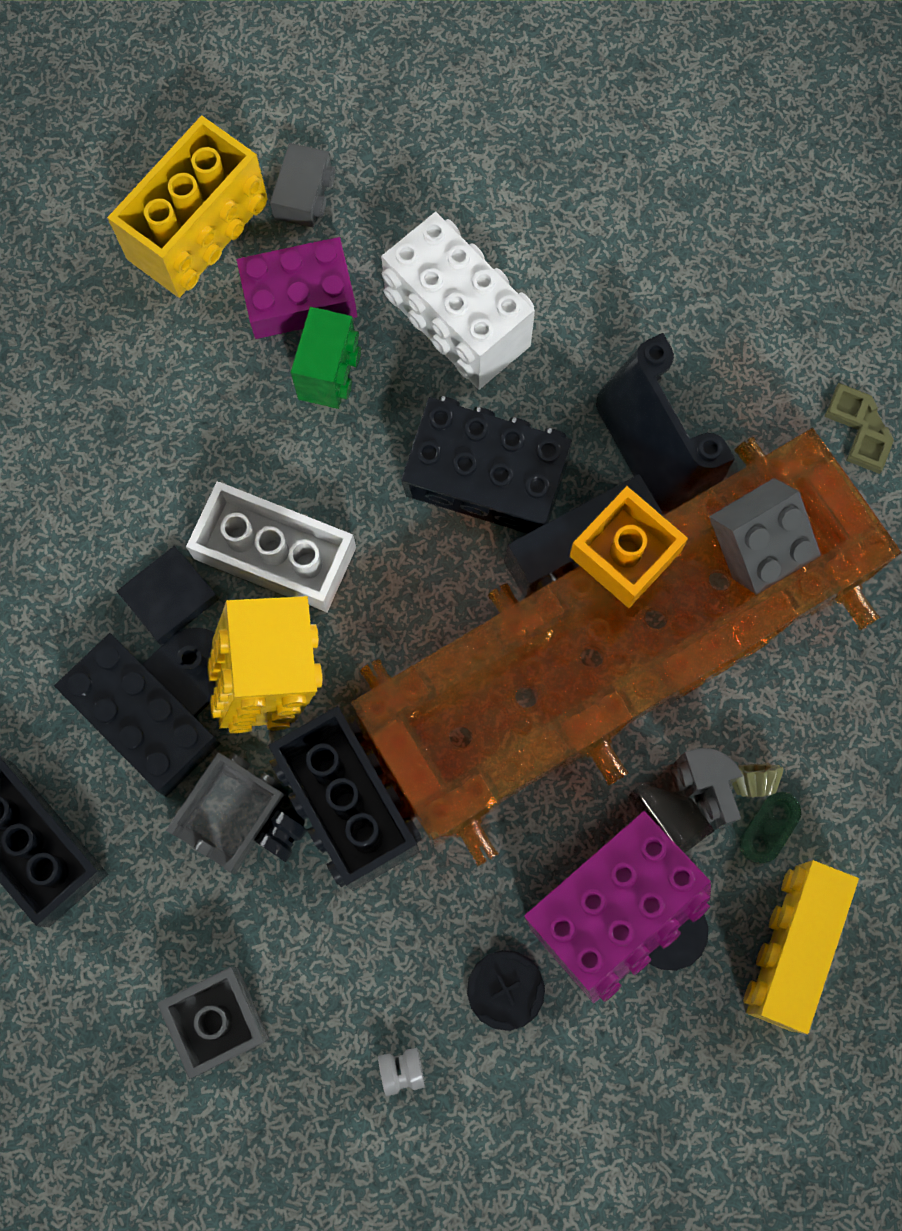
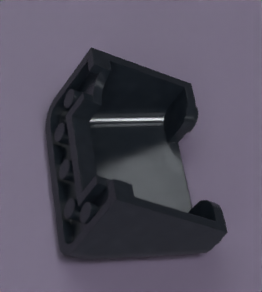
M661 333L642 343L602 387L597 395L596 407L633 476L640 474L660 510L666 512L719 488L735 457L725 440L715 433L707 432L691 439L689 438L659 385L662 379L661 375L670 369L674 360L672 347L664 333Z

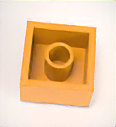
M626 486L573 542L570 557L624 605L630 608L681 553L688 538Z

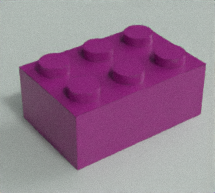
M340 237L236 259L249 321L255 339L304 329L310 307L349 315L353 318L358 317Z

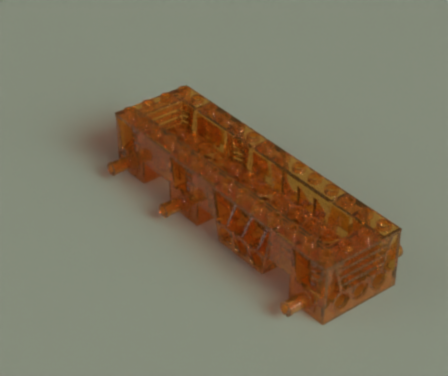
M813 427L767 455L762 451L754 437L747 440L748 443L742 442L734 451L746 465L745 468L664 515L663 517L682 532L688 540L681 553L630 608L579 566L520 602L514 596L508 583L500 585V591L495 588L488 594L489 599L492 600L500 614L390 678L384 668L381 659L371 662L378 677H375L368 664L360 670V674L363 675L371 690L351 702L356 716L434 848L449 838L461 837L474 858L477 867L483 865L487 860L479 847L483 848L489 860L496 857L499 853L495 850L481 827L482 820L488 814L498 809L500 803L558 767L562 766L565 768L576 760L585 757L593 759L607 781L608 786L616 783L618 779L620 780L629 774L611 747L612 740L617 735L627 730L633 721L672 697L679 700L767 646L791 624L809 613L813 616L827 606L831 607L835 603L838 605L842 603L860 631L881 618L861 590L866 582L873 579L884 567L898 557L902 551ZM775 478L800 492L821 556L756 595L733 580L709 516ZM712 573L724 574L729 581V587L725 590L714 589L710 585L709 576ZM649 611H659L665 616L666 625L660 629H654L647 624L645 615ZM587 649L597 650L602 656V664L595 668L585 666L581 660V653ZM522 688H530L537 694L538 701L532 707H522L516 701V693ZM458 727H464L472 734L470 744L463 748L454 746L449 739L450 733Z

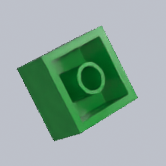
M314 307L309 308L290 372L298 400L339 409L341 400L349 398L352 379L348 378L351 366L357 368L361 356V346H357L359 331L354 329L352 316Z

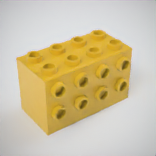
M201 115L107 217L126 259L178 298L186 290H191L197 284L201 273L209 265H213L218 261L222 250L231 240H236L243 232L245 224L253 215L260 214L266 205L268 198L257 154Z
M308 596L226 600L212 640L211 658H208L209 681L216 682L214 695H211L210 699L212 718L219 719V729L229 728L230 733L252 731V726L267 725V730L272 731L290 728V723L295 722L300 714L304 712L305 707L310 703L313 696L316 695L317 688L322 687L320 663H314L313 648H318V629L316 624H310Z

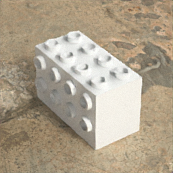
M435 211L381 256L382 277L385 285L383 291L388 300L394 306H397L408 317L413 326L422 331L432 341L435 348L456 366L460 374L469 379L479 390L531 346L535 312L533 303L524 293L520 292L518 294L509 285L508 278L500 269H493L485 261L483 253L475 244L471 243L469 245L461 237L458 228L451 220H444Z

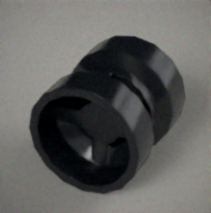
M276 809L270 817L271 824L267 830L261 831L254 841L284 862H287L292 854L293 842L302 840L307 829Z

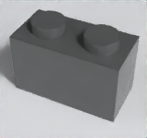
M289 143L270 201L274 219L313 228L316 218L323 217L326 207V197L323 195L326 187L331 188L335 179V167L331 166L329 151Z

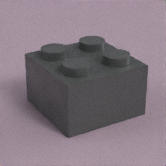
M775 478L709 516L733 580L756 595L821 556L800 492Z
M229 967L157 1003L189 1079L199 1076L270 1040L238 967Z

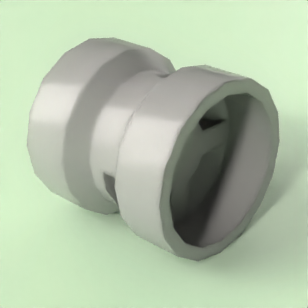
M417 1047L407 1049L403 1055L394 1056L391 1053L378 1056L385 1096L398 1094L400 1089L407 1087L412 1090L425 1088Z

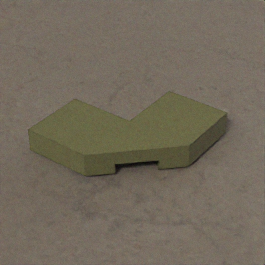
M838 383L824 417L858 430L846 461L880 474L883 471L894 438L889 428L885 427L877 412L878 407L871 395Z

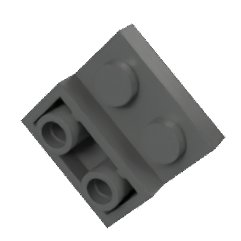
M697 748L684 752L674 762L676 769L671 770L672 779L677 791H684L686 799L701 794L703 801L698 802L699 812L705 824L711 823L713 831L727 827L740 820L741 817L730 788L732 783L743 776L737 764L726 754L714 749Z

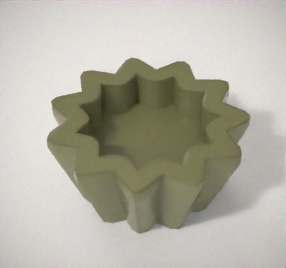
M771 763L738 765L743 776L732 783L737 795L742 797H764L777 792L783 774V767L771 765Z

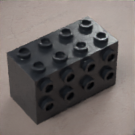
M440 396L439 399L429 397L401 482L406 497L528 534L549 523L568 464L572 440L567 439L565 433L556 429L546 428L545 431L531 428L529 422L512 417L508 421L495 417L493 411L483 407H475L474 410L461 407L457 400L449 397Z
M336 706L269 744L268 746L275 757L269 762L280 782L282 781L285 787L290 784L294 791L288 797L299 816L301 815L303 820L309 818L312 827L307 829L315 846L322 853L327 851L332 861L326 865L335 882L340 887L346 885L349 889L355 891L420 853L417 843L422 838L411 817L408 816L405 819L401 817L398 809L403 807L391 782L385 785L381 782L379 776L384 774L372 749L369 748L364 751L360 744L365 739L352 714L345 718L339 706Z

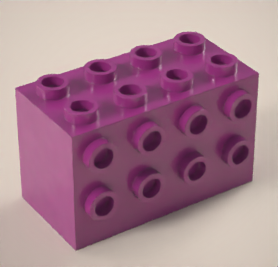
M643 811L526 913L524 918L531 932L594 1004L600 998L606 1002L622 987L619 981L629 972L636 975L649 964L651 958L648 955L659 945L665 949L679 937L681 932L678 928L688 919L692 922L697 921L708 911L710 906L707 902L711 898V881L652 818Z

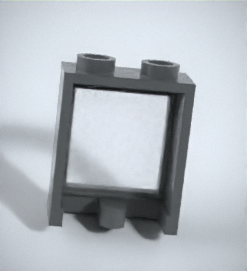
M218 752L166 831L186 842L199 853L212 859L228 872L236 874L256 842L254 840L261 831H264L270 822V817L280 807L286 796L279 791L282 784L263 772L260 778L247 771L251 764L232 752L227 758Z

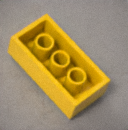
M814 860L796 865L794 870L789 869L781 887V891L786 892L782 907H775L769 922V928L774 929L770 943H763L757 956L756 965L761 967L757 982L751 980L744 995L743 1002L748 1004L747 1014L791 1032L809 1033L859 878Z

